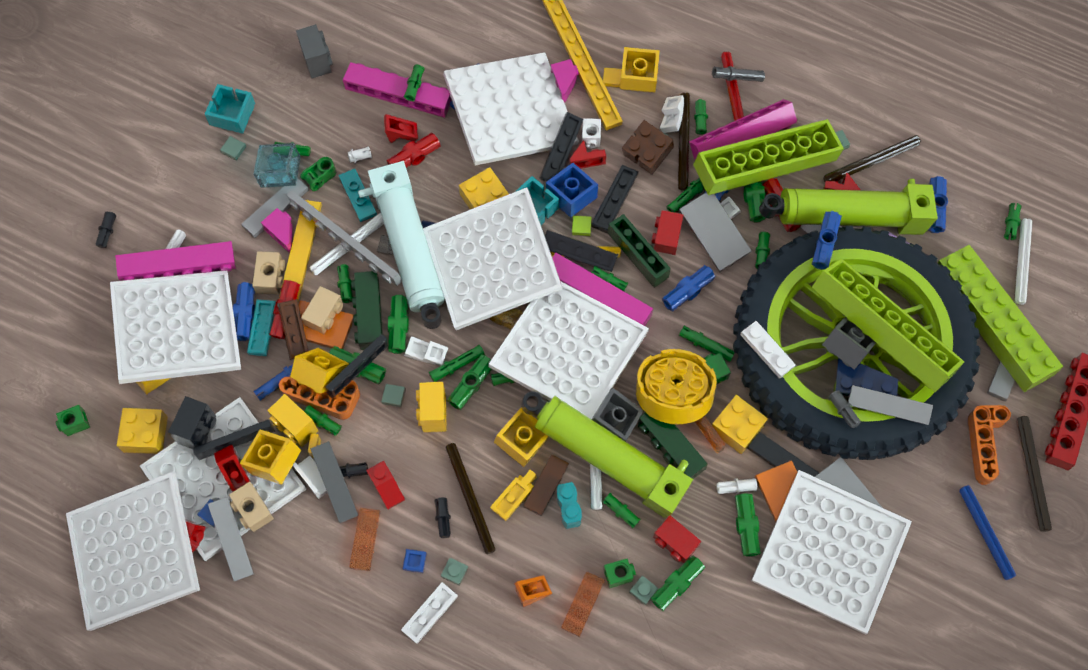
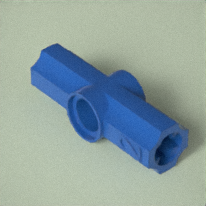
M936 176L930 179L929 185H933L935 203L940 206L936 205L938 219L928 229L931 233L944 232L946 229L947 179Z
M830 211L824 214L811 264L816 269L823 270L829 267L842 217L838 212ZM826 238L830 242H825L823 239Z
M704 265L690 277H684L677 284L676 288L662 298L665 307L673 312L687 300H693L701 292V289L715 279L716 276L709 266Z
M248 282L238 284L236 303L233 305L236 335L239 341L249 340L255 311V290L253 284Z

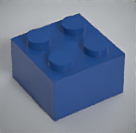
M571 163L546 182V189L559 198V208L570 218L598 197V184L574 163Z

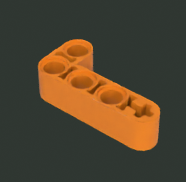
M284 377L279 382V389L282 394H286L292 401L305 406L311 405L317 411L341 420L348 419L352 415L360 398V390L353 380L334 398H331L327 391L316 393L312 388L299 384L297 380L291 377ZM348 389H355L352 394H346ZM311 392L309 397H302L304 393ZM323 399H329L327 404H320ZM340 406H347L346 410L338 411Z
M1003 405L977 406L968 416L974 473L977 482L981 485L990 484L999 475L993 428L1002 427L1011 417L1010 410ZM976 414L981 415L983 420L978 419ZM996 414L1001 415L1002 420L998 419ZM978 432L984 434L985 439H982ZM981 451L985 452L988 458H984L981 455Z

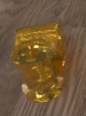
M513 308L489 319L498 325L512 330L523 312Z

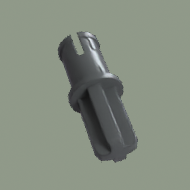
M837 390L829 395L828 398L837 408L838 415H842L851 428L857 427L861 421L852 410V405L848 404L841 392Z

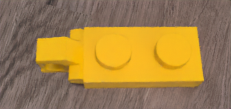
M529 470L524 477L521 475L518 478L516 477L492 504L490 509L504 521H507L530 494L534 487L532 482L536 479V474Z

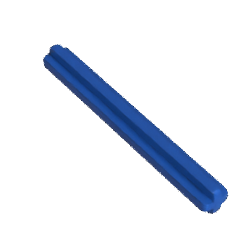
M971 486L962 487L959 492L1004 579L1014 578L1016 573Z

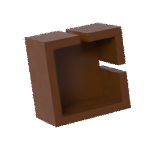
M643 120L634 131L635 137L631 135L623 145L622 151L624 156L635 164L638 162L641 168L653 175L674 148V142L669 136L646 120Z

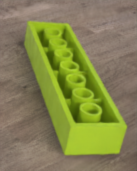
M826 119L699 152L693 166L707 194L712 195L837 161L844 148L829 120Z
M970 244L938 261L939 265L946 266L951 271L949 276L952 280H958L962 285L960 291L968 296L970 300L968 307L971 312L975 313L977 318L974 326L978 328L980 335L1023 392L1055 376L1061 370L1063 365Z
M842 258L823 270L813 284L812 288L819 296L824 297L831 303L833 308L839 310L850 322L858 326L865 335L872 338L880 348L885 349L893 356L894 360L900 362L912 375L919 378L927 388L934 392L940 389L964 363L959 356Z

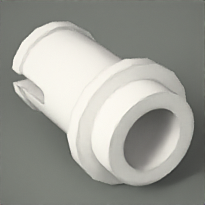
M369 146L354 151L351 149L350 152H347L350 163L354 162L355 164L356 161L372 158Z

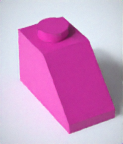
M571 59L551 64V73L555 77L556 86L560 90L561 99L564 103L576 84V77L579 75L576 65H573Z
M276 208L261 224L264 231L290 253L293 242V226L290 221L292 218L286 211L281 212Z

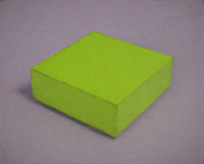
M573 216L572 235L591 236V217Z

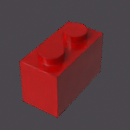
M662 210L661 216L656 217L655 227L658 230L657 233H653L651 244H655L654 250L656 252L676 255L684 214Z
M671 515L663 522L653 536L654 542L660 548L669 550L671 557L677 562L682 561L685 563L701 544L700 539Z

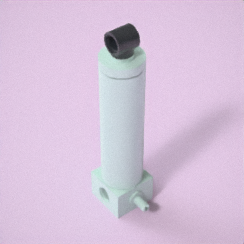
M401 161L369 170L370 188L359 190V197L373 195V198L376 199L402 279L409 308L413 312H421L425 327L435 329L440 326L442 321L438 307L444 303L445 298L415 205L405 163ZM431 314L436 315L434 319L427 318Z

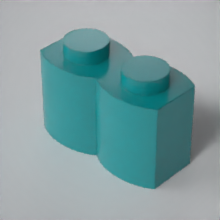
M572 482L560 484L557 487V502L561 508L562 523L566 529L579 527L581 525L582 511L577 502V489Z

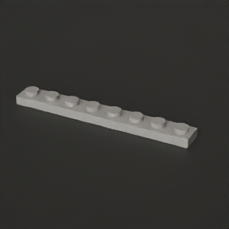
M292 190L287 194L291 201L289 204L294 210H301L303 212L302 215L307 220L315 221V225L321 231L326 230L329 232L328 235L335 242L339 240L345 250L348 252L352 250L359 261L362 263L366 261L369 264L368 267L375 273L380 272L382 278L390 284L392 282L398 286L402 282L398 272Z

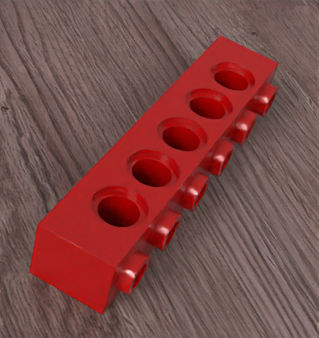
M1081 353L1071 361V375L1069 374L1065 381L1067 386L1066 392L1064 391L1060 398L1062 403L1061 409H1058L1055 415L1057 423L1050 432L1052 440L1045 449V455H1047L1045 462L1065 470H1070L1076 464L1088 422V355L1085 353ZM1080 373L1083 374L1086 377V379L1082 378ZM1075 390L1079 391L1081 396L1077 395ZM1070 407L1074 408L1076 413H1073ZM1065 424L1070 426L1071 431L1065 427ZM1060 442L1066 445V449L1060 445Z

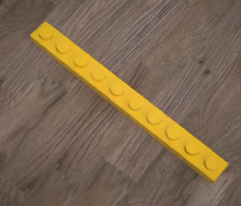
M542 0L573 65H576L578 68L579 77L605 130L607 131L622 125L623 121L563 0Z

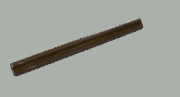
M683 92L680 94L684 97V107L679 128V190H686L688 188L690 94Z
M918 135L912 136L824 175L823 180L824 182H837L844 179L846 173L853 175L920 145L921 139Z
M1021 416L1017 418L1039 530L1041 532H1048L1052 530L1030 420L1028 416Z
M455 443L446 445V450L486 554H491L496 549Z

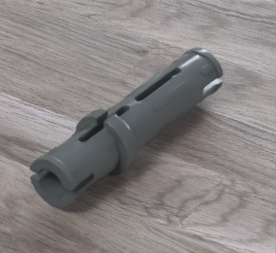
M714 66L712 76L713 78L727 79V81L763 82L765 72L763 70L736 69L732 66L728 68Z

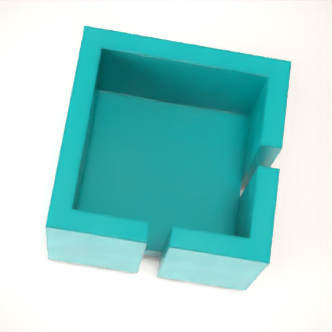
M217 84L212 95L213 101L209 102L204 114L209 125L243 134L256 104L252 93L236 89L234 92L232 87Z
M531 176L515 192L528 188L540 224L542 225L545 222V218L549 219L559 209V198L548 189L544 191V185Z

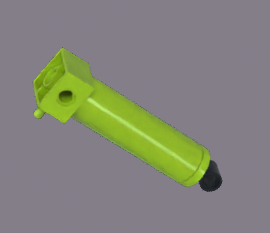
M913 178L907 181L908 184L902 191L785 188L781 196L774 193L766 195L759 206V212L763 217L770 219L780 215V220L783 224L822 225L825 212L834 211L842 216L839 226L898 227V234L924 235L938 219L933 185L915 184V179Z
M530 391L524 395L521 407L526 414L535 415L539 419L535 428L644 499L642 504L663 518L673 514L693 481L692 478L684 474L689 465L686 460H682L677 468L670 464L664 467L569 404L561 401L558 397L554 396L549 403L544 401L542 396L535 391ZM534 399L537 402V406H528L527 400ZM665 488L669 490L670 495L665 492Z

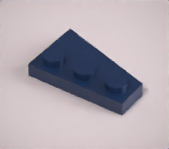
M838 357L835 391L839 390L842 395L849 396L851 387L854 385L897 396V378L863 364H859L854 370L852 367L845 365Z

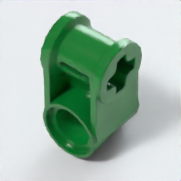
M322 157L301 173L300 178L310 185L309 188L312 191H317L326 182L334 178L337 171L331 158Z

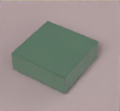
M230 136L220 151L222 154L237 161L246 145Z
M386 384L381 401L382 404L401 407L405 387Z

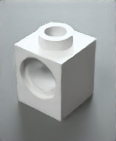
M584 119L582 141L585 142L587 148L600 147L601 119Z

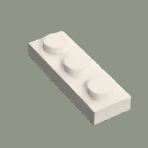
M757 321L741 332L740 335L779 379L796 366Z
M442 582L404 625L401 631L418 644L457 599L458 595Z

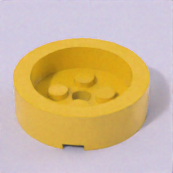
M681 349L662 350L660 354L647 357L640 365L637 374L636 398L641 408L656 420L669 424L691 423L705 416L711 409L717 383L716 375L713 368L711 369L706 364V360L695 353ZM678 379L681 382L675 385L672 380Z

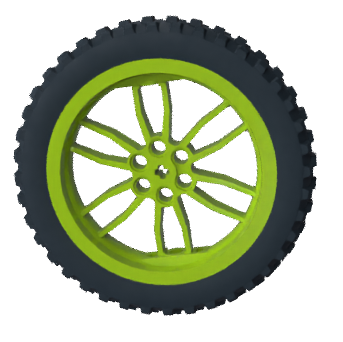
M853 226L839 227L829 266L842 258L877 289L880 283L899 293L912 306L903 310L910 316L918 314L924 324V328L964 361L956 373L940 389L934 392L876 343L871 349L875 355L868 353L860 364L867 365L870 368L892 376L879 360L881 359L898 367L918 381L920 385L913 392L898 381L897 393L903 398L933 405L929 425L852 407L861 423L857 427L851 428L842 415H838V410L831 400L820 398L804 386L795 376L838 359L836 355L829 353L826 347L822 345L828 336L806 339L786 347L781 346V324L787 307L808 324L828 335L846 317L839 310L833 308L831 303L824 297L819 296L809 285L816 281L823 272V270L816 269L811 265L820 231L815 230L802 235V237L794 238L793 241L783 245L779 250H775L766 259V262H763L758 267L756 274H752L747 283V290H743L740 297L742 305H738L735 318L738 319V323H735L733 326V334L736 335L737 340L733 343V351L738 354L737 368L743 372L742 383L744 387L750 389L749 396L751 400L760 405V412L764 416L773 420L772 425L775 428L787 432V437L796 442L802 441L804 447L808 449H821V453L836 457L839 454L842 459H856L858 456L859 460H875L876 458L892 457L903 452L907 453L920 444H926L934 434L939 435L946 429L947 422H953L958 416L957 409H962L969 398L966 394L973 390L975 382L972 378L979 371L980 364L976 362V358L980 355L981 350L977 346V339L980 335L978 328L974 326L977 318L975 313L971 312L968 307L970 304L968 296L960 291L962 285L958 280H952L949 276L951 271L946 266L939 265L937 257L933 254L927 255L922 252V247L918 244L906 243V238L899 235L897 238L889 236V231L875 230L873 232L871 227L863 226L862 229H854ZM826 238L823 239L825 242H830ZM800 290L824 310L832 322L812 313L793 299ZM757 321L786 354L806 349L825 348L827 353L816 360L794 367L779 379L740 334L744 329ZM836 381L834 384L833 392H835L836 390Z

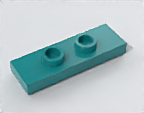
M354 168L338 175L360 223L377 216L369 196L359 197L358 191L365 189L356 169Z
M256 300L247 348L248 355L267 356L271 337L269 333L274 319L273 311L276 301Z

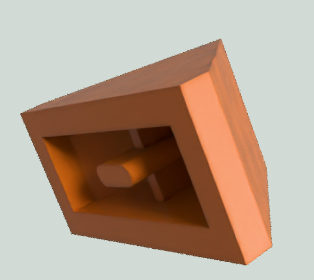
M544 575L514 583L515 590L523 607L552 594Z

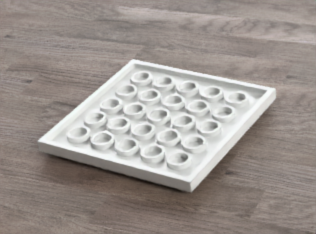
M545 52L444 71L443 76L474 165L551 150L565 113L568 111L564 101L561 99L560 90L556 86V80L553 73H551V67ZM576 137L573 146L578 145V137Z
M528 188L423 228L451 320L456 330L563 289Z
M227 271L110 282L119 384L241 370Z
M561 282L562 290L530 302L490 361L489 367L525 388L539 393L549 401L554 396L558 397L561 401H564L592 419L608 392L614 387L649 328Z
M240 397L215 414L216 424L213 429H210L207 435V442L259 423ZM253 440L234 447L240 460L243 459ZM175 441L144 462L140 467L149 480L171 472L176 474L185 519L206 527L204 537L197 551L207 561L223 548L216 527H212L197 514L209 499L217 501L228 497L229 502H231L232 499L229 494L232 491L220 471L214 455L198 460L194 455L193 449L180 445ZM292 468L282 485L251 475L245 469L251 483L271 514L306 490V487ZM254 504L248 505L246 512L252 511ZM232 508L240 535L242 536L250 528L245 529L240 521L242 515L239 511L235 513Z
M798 470L751 581L866 635L912 521Z
M168 473L66 513L87 630L98 629L200 591L175 473Z

